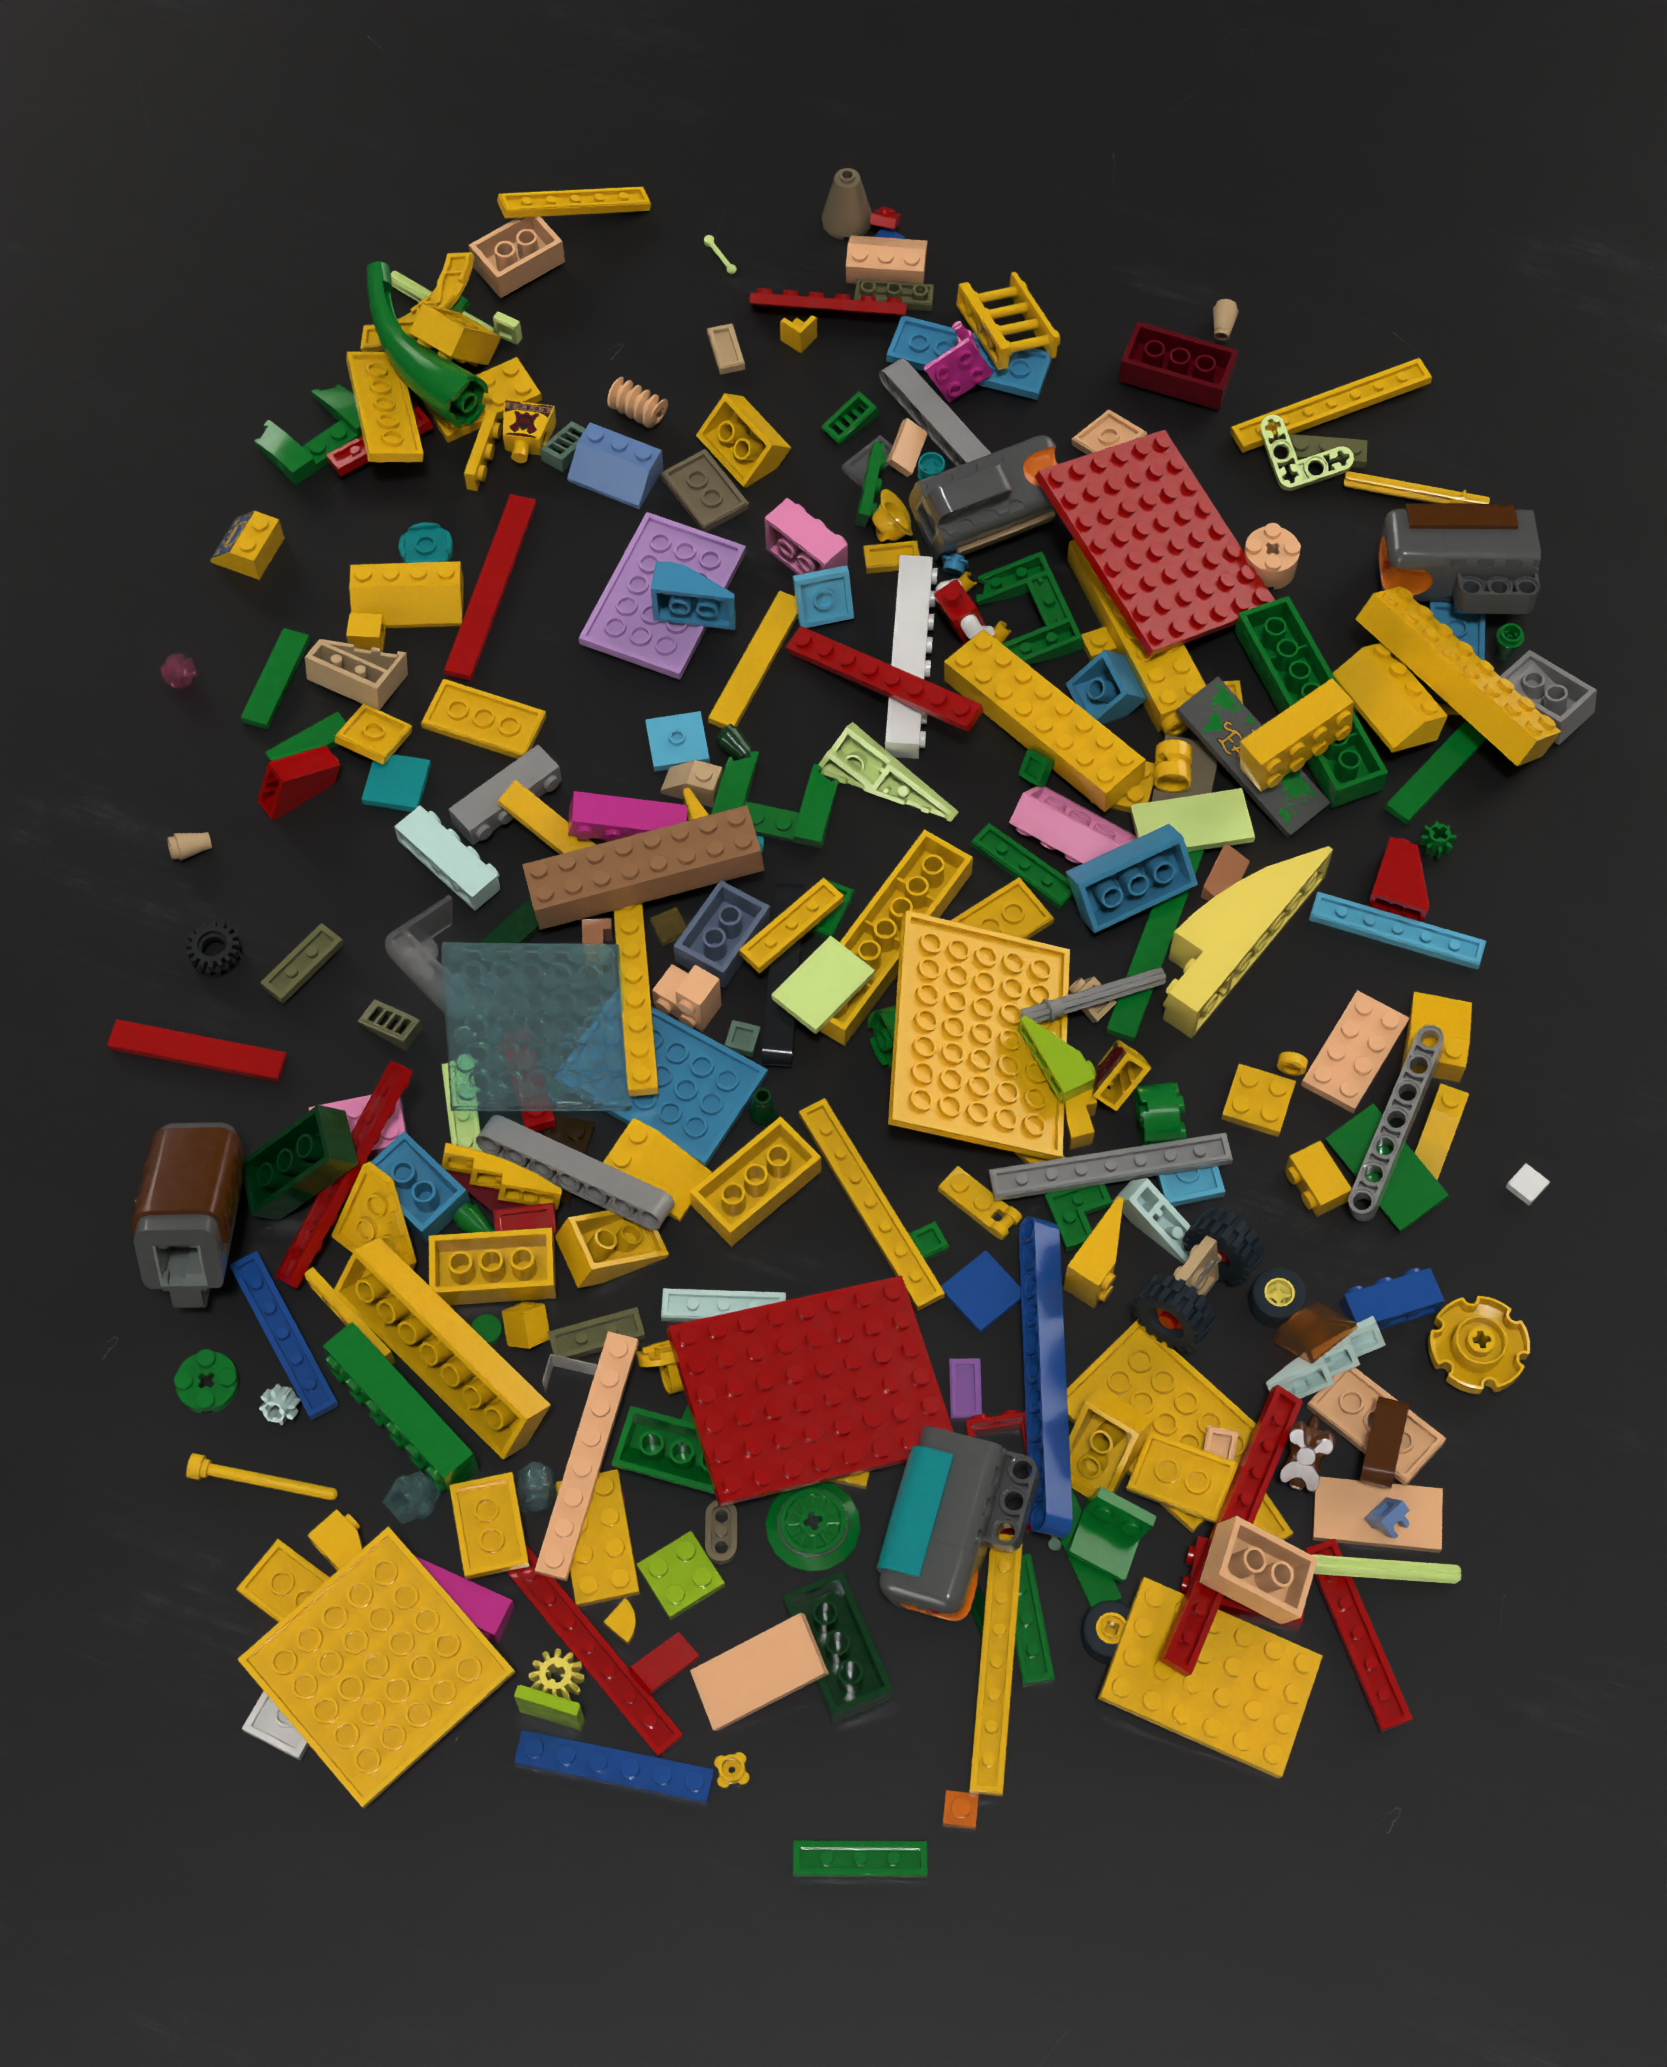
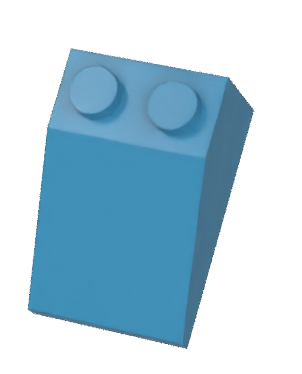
M656 561L651 584L654 621L736 629L734 593L684 564H677L671 561Z
M405 1131L371 1161V1163L393 1179L405 1223L426 1244L429 1243V1235H437L453 1220V1215L467 1201L471 1203L467 1190Z

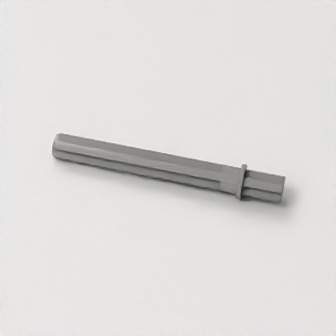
M1155 968L1057 999L1049 1000L1046 998L1040 1004L1021 1009L1019 1017L1021 1018L1026 1015L1037 1023L1045 1020L1052 1022L1055 1020V1017L1166 983L1167 976L1162 968Z

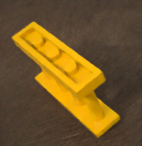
M1016 272L1011 273L1009 287L978 294L973 290L969 282L959 284L956 305L998 370L1008 368L1009 357L1012 353L1042 346L1050 358H1056L1057 347L1060 345V335L1057 330H1054L1028 291L1026 283L1020 279ZM1011 298L1015 303L990 310L983 305V303ZM1022 314L1025 318V321L1002 326L994 322V319ZM1033 330L1037 336L1009 342L1004 337Z

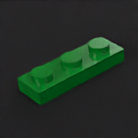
M874 441L869 452L855 525L866 527L869 518H872L877 509V503L873 502L874 494L878 495L880 492L882 479L878 478L879 470H884L887 455L883 454L884 443Z

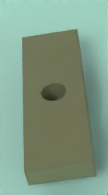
M856 279L854 300H860L861 296L876 297V302H886L887 298L902 299V304H907V309L932 311L934 285Z

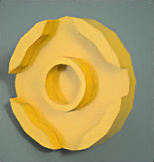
M669 1340L645 1346L642 1348L643 1352H636L640 1367L659 1366L663 1386L669 1395L684 1391Z

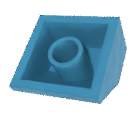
M1105 649L1065 683L1075 703L1101 724L1128 716L1147 699L1125 656Z

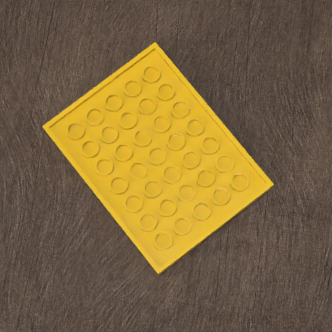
M906 910L902 915L888 1124L1048 1160L1062 1158L1065 1102L1060 1103L1020 1034L1018 1026L1021 1009L1040 1004L1046 998L1053 1000L1068 995L1070 949ZM1068 1014L1055 1017V1020L1052 1022L1045 1020L1038 1023L1067 1043Z

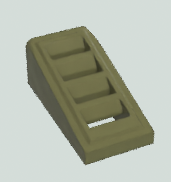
M375 999L357 1021L362 1027L404 1051L409 1049L423 1030L419 1019ZM376 1010L380 1011V1014L373 1022L369 1020ZM386 1015L389 1016L383 1026L379 1025ZM394 1020L398 1021L392 1030L388 1029ZM403 1025H405L406 1028L401 1034H399L398 1031L401 1029Z

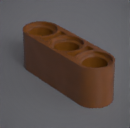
M1378 1396L1360 1477L1361 1482L1392 1488L1410 1403Z

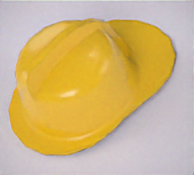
M882 490L880 494L881 504L872 516L878 540L883 542L888 539L894 542L905 535L912 536L911 520L905 505L890 490Z

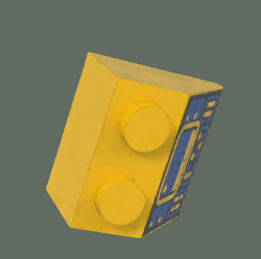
M257 511L235 518L211 557V563L260 580L285 539L279 519Z

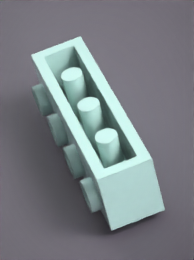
M419 805L394 826L398 841L473 910L476 911L501 890L498 879L500 875L495 867L490 863L487 865L483 863L476 850L471 846L466 847L462 844L454 830L451 828L447 830L442 826L440 819L434 812H427Z

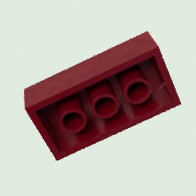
M1137 321L1121 360L1119 381L1220 411L1235 372L1239 350Z

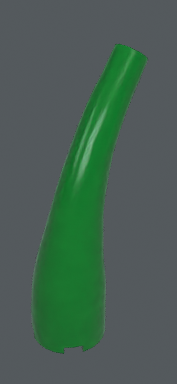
M377 261L370 263L366 271L371 315L380 343L393 367L418 398L439 417L458 428L464 423L470 426L480 417L486 406L482 404L484 393H488L486 382L452 361L439 356L431 349L416 342L417 340L402 330L394 313L391 300L392 280L390 267L385 262Z

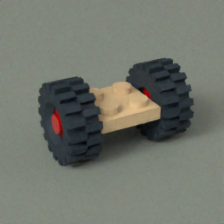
M1209 1208L1208 1211L1206 1209L1203 1210L1183 1237V1242L1186 1243L1184 1245L1185 1251H1190L1189 1258L1185 1264L1179 1266L1174 1274H1169L1167 1278L1164 1273L1152 1276L1132 1303V1308L1135 1309L1133 1311L1134 1316L1140 1318L1138 1323L1141 1326H1146V1332L1149 1335L1154 1334L1158 1342L1162 1343L1164 1341L1167 1343V1347L1173 1349L1176 1346L1178 1351L1182 1352L1185 1349L1188 1352L1196 1349L1215 1324V1313L1211 1312L1213 1308L1211 1304L1205 1303L1207 1300L1205 1296L1215 1282L1220 1281L1223 1283L1227 1280L1230 1285L1235 1283L1238 1285L1243 1284L1264 1259L1265 1247L1261 1246L1263 1241L1261 1237L1255 1236L1257 1232L1254 1228L1249 1229L1246 1226L1248 1223L1244 1219L1239 1221L1236 1219V1214L1231 1212L1228 1215L1221 1208L1218 1211L1215 1208Z

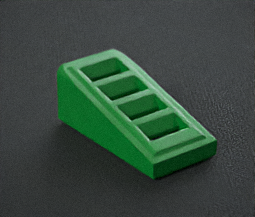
M858 391L821 426V429L840 446L879 416L878 408ZM861 408L865 412L861 414L857 409ZM853 414L857 419L854 421L849 415ZM845 420L850 424V426L847 428L841 423V421ZM835 425L843 431L840 435L832 429Z

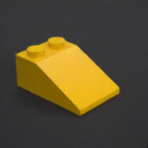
M1414 991L1401 1070L1419 1029L1425 1025H1435L1443 1032L1444 1050L1433 1078L1460 1083L1466 1069L1469 1051L1472 1003ZM1429 1037L1424 1039L1422 1043L1427 1047H1433L1438 1041L1435 1038ZM1416 1064L1411 1070L1416 1074H1421L1427 1070V1067L1423 1064Z
M634 1117L603 1161V1163L668 1193L673 1198L675 1204L668 1215L678 1221L682 1220L691 1206L690 1191L712 1173V1171L662 1133Z
M1120 1196L1116 1198L1067 1266L1063 1289L1092 1308H1095L1100 1300L1105 1302L1114 1288L1111 1285L1116 1278L1113 1272L1116 1263L1124 1200Z
M609 1210L568 1217L555 1235V1239L577 1288L606 1283L665 1259L669 1255L658 1230L643 1227Z
M1100 1387L1085 1400L1069 1436L1071 1488L1087 1498H1090L1100 1486L1115 1494L1140 1451L1154 1419Z

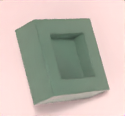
M732 1020L724 1046L741 1055L753 1057L761 1034V1027Z

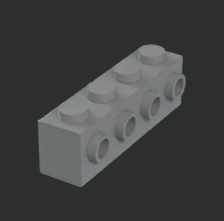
M536 745L449 808L451 823L472 845L480 840L487 839L492 834V831L502 824L509 823L514 818L496 803L514 780H517L538 798L546 792L553 791L562 781L559 765L539 745Z

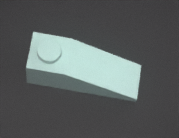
M1148 1178L1131 1180L1118 1194V1196L1124 1199L1122 1213L1133 1225L1185 1264L1189 1258L1190 1251H1185L1184 1245L1186 1243L1183 1242V1237L1190 1228L1189 1223Z

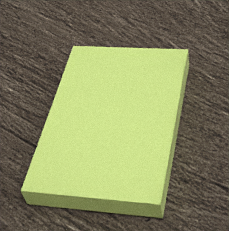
M830 936L771 994V998L813 1033L817 1034L875 975V970Z

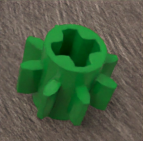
M1436 821L1431 828L1426 825L1424 826L1423 835L1418 843L1419 845H1424L1425 855L1429 854L1439 859L1440 855L1444 852L1449 855L1451 854L1456 835H1451L1450 825L1446 826Z

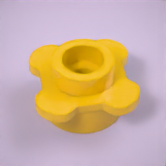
M737 1752L735 1755H720L715 1759L714 1765L719 1772L717 1783L721 1788H728L730 1784L736 1783L745 1785L749 1781V1774L745 1770L747 1759L743 1753ZM729 1768H735V1772L730 1773Z

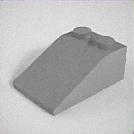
M1531 650L1526 652L1500 676L1509 680L1521 696H1525L1533 701L1535 708L1541 714L1547 715L1554 720L1556 727L1561 731L1554 741L1558 745L1595 712L1597 695L1595 688Z

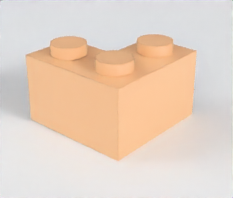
M671 964L652 990L653 1002L659 1011L665 1014L671 1013L678 1017L683 1024L691 1028L695 1027L702 1032L722 1006L720 979L697 965H694L690 972L687 973Z

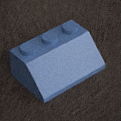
M590 422L577 442L567 480L583 488L640 509L659 478L660 473L663 471L662 450Z

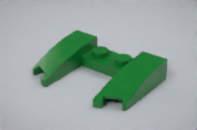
M337 384L336 388L320 391L318 388L311 391L312 396L338 422L305 445L301 446L270 420H267L264 424L265 432L261 439H255L254 441L255 445L295 485H298L327 465L326 454L362 436L354 394L340 384Z
M1042 551L978 576L979 583L984 584L983 594H976L978 606L1030 593L1045 627L1002 643L1029 665L1044 662L1084 649L1082 636Z
M758 751L750 752L751 757L736 761H733V757L728 758L711 815L747 805L756 835L823 849L839 780L835 779L831 782L820 773L822 767L814 763L800 812H794L747 802L759 758Z

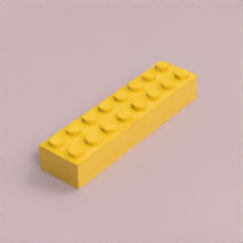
M1075 540L1069 541L1067 561L1101 626H1106L1117 647L1116 653L1124 655L1147 698L1142 704L1157 732L1163 731L1161 722L1167 716L1176 713L1175 711L1178 707L1204 688L1206 684L1184 644L1148 657Z
M1399 586L1373 593L1355 618L1516 766L1541 758L1560 735L1561 731L1556 727V723L1552 718L1541 714L1535 708L1533 701L1525 696H1521L1509 680L1501 678L1488 661L1480 659L1468 643L1460 641L1453 635V630L1433 617V612L1413 599V594L1406 588Z
M986 630L980 631L944 661V681L963 697L980 703L984 710L983 713L1024 747L1035 749L1054 760L1052 769L1104 812L1144 779L1145 758Z
M924 829L840 941L842 945L875 970V975L820 1032L844 1046L848 1043L898 975L902 915L907 910L940 918L972 875V856Z
M380 1237L355 1249L333 1292L503 1460L527 1446L551 1404Z

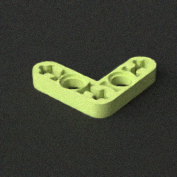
M1273 414L1266 416L1261 422L1260 434L1277 482L1283 490L1294 491L1344 474L1351 469L1354 455L1349 448L1343 446L1336 447L1298 460L1283 419ZM1268 423H1272L1273 426H1279L1276 431L1278 440L1273 442L1274 436L1272 431H1266ZM1283 446L1287 448L1289 455L1285 459H1278L1274 455V449ZM1339 454H1341L1342 458H1348L1345 466L1337 462L1331 465L1332 471H1328V463L1325 458L1329 459V463L1336 461ZM1313 462L1320 463L1323 467V472L1320 475H1312L1308 471V466ZM1289 464L1290 474L1296 475L1294 483L1284 480L1286 476L1284 466Z

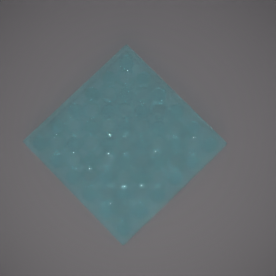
M442 943L451 1111L631 1110L632 1097L628 1095L622 1022L624 1002L619 944Z

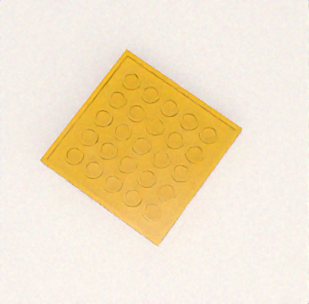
M389 1526L237 1659L364 1809L515 1673L514 1669Z

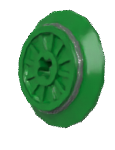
M827 1482L781 1492L772 1502L766 1519L767 1539L776 1556L791 1568L805 1572L827 1571L844 1562L855 1549L861 1530L859 1511L851 1497L835 1484ZM809 1518H814L815 1522H819L818 1529L812 1530L811 1526H806L808 1525Z

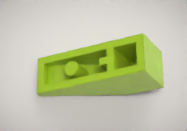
M1025 1015L1020 1018L1018 1030L1060 1103L1093 1088L1096 1071L1093 1064L1089 1060L1086 1061L1081 1052Z

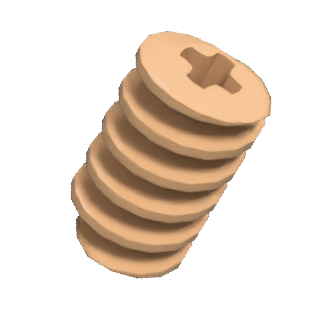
M624 377L616 379L608 393L607 402L611 409H617L620 414H626L628 418L634 419L646 428L656 426L663 418L668 407V400L662 399L659 402L660 397L657 394L650 398V390L646 389L642 392L640 385H636L633 388V382L627 380L624 383Z

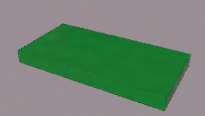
M1374 1103L1325 1138L1327 1144L1355 1178L1358 1176L1383 1116ZM1406 1142L1379 1205V1208L1400 1233L1449 1198V1194ZM1382 1145L1377 1151L1381 1155H1389L1394 1149L1390 1145ZM1371 1172L1366 1176V1179L1373 1183L1380 1181L1382 1175L1378 1172Z

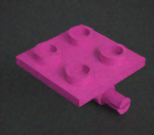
M961 321L955 322L952 326V329L958 336V344L924 366L927 374L949 403L993 374L978 350L979 347L973 340L972 332L968 329L966 330Z

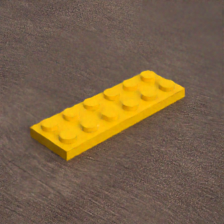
M347 351L346 362L368 462H423L424 453L408 386L397 373L386 353Z

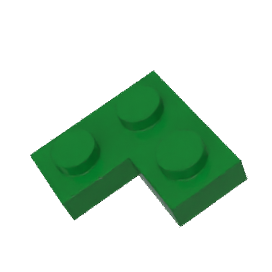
M1105 1184L1051 1192L1044 1196V1201L1052 1220L1059 1227L1060 1239L1066 1252L1080 1248L1092 1233L1086 1215L1109 1208L1112 1205V1200Z

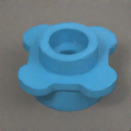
M949 553L948 556H942V570L953 575H963L964 570L969 567L968 561L960 554Z

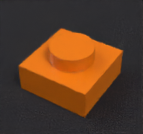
M946 1790L942 1826L975 1830L979 1794Z

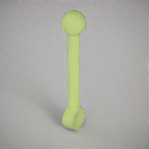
M711 235L705 236L704 244L710 246L727 267V273L734 274L737 269L736 266L730 264L714 243V237Z

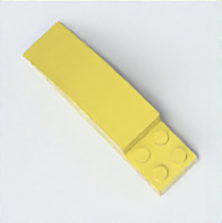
M1327 846L1267 866L1216 895L1174 931L1169 960L1183 968L1184 975L1179 980L1175 978L1166 990L1168 997L1163 1003V1007H1165L1163 1020L1192 1039L1325 878L1333 852L1331 847Z

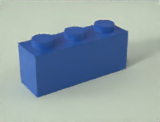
M1414 1268L1405 1272L1402 1277L1395 1279L1385 1277L1376 1281L1373 1286L1366 1288L1356 1286L1347 1290L1340 1303V1307L1349 1327L1374 1316L1379 1330L1437 1313L1440 1311L1445 1300L1431 1268L1421 1271L1419 1268Z

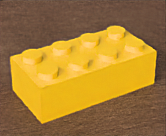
M1331 678L1240 741V769L1260 792L1268 787H1275L1285 775L1291 771H1298L1314 755L1320 756L1327 750L1330 744L1336 740L1341 741L1350 734L1352 730L1354 701Z
M780 1116L690 1191L691 1206L732 1247L821 1172V1156Z
M552 1228L429 1235V1286L448 1305L556 1299L555 1240Z

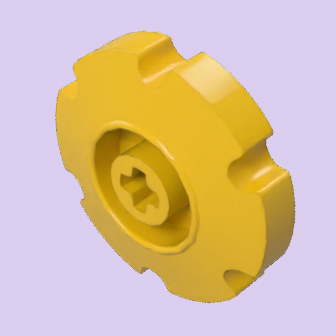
M1477 1296L1473 1304L1466 1302L1464 1298H1459L1447 1304L1438 1313L1434 1320V1325L1438 1327V1330H1431L1428 1336V1353L1435 1369L1442 1368L1448 1372L1446 1382L1461 1391L1480 1394L1484 1386L1490 1387L1496 1393L1506 1389L1518 1379L1524 1369V1365L1521 1364L1520 1360H1526L1530 1353V1339L1523 1321H1514L1510 1318L1509 1314L1512 1309L1509 1306L1490 1297Z

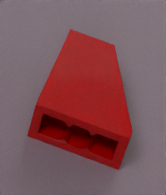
M326 745L270 761L266 768L257 802L271 820H276L334 785L341 764Z
M1389 838L1368 903L1369 907L1424 922L1429 909V901L1418 845L1403 838Z

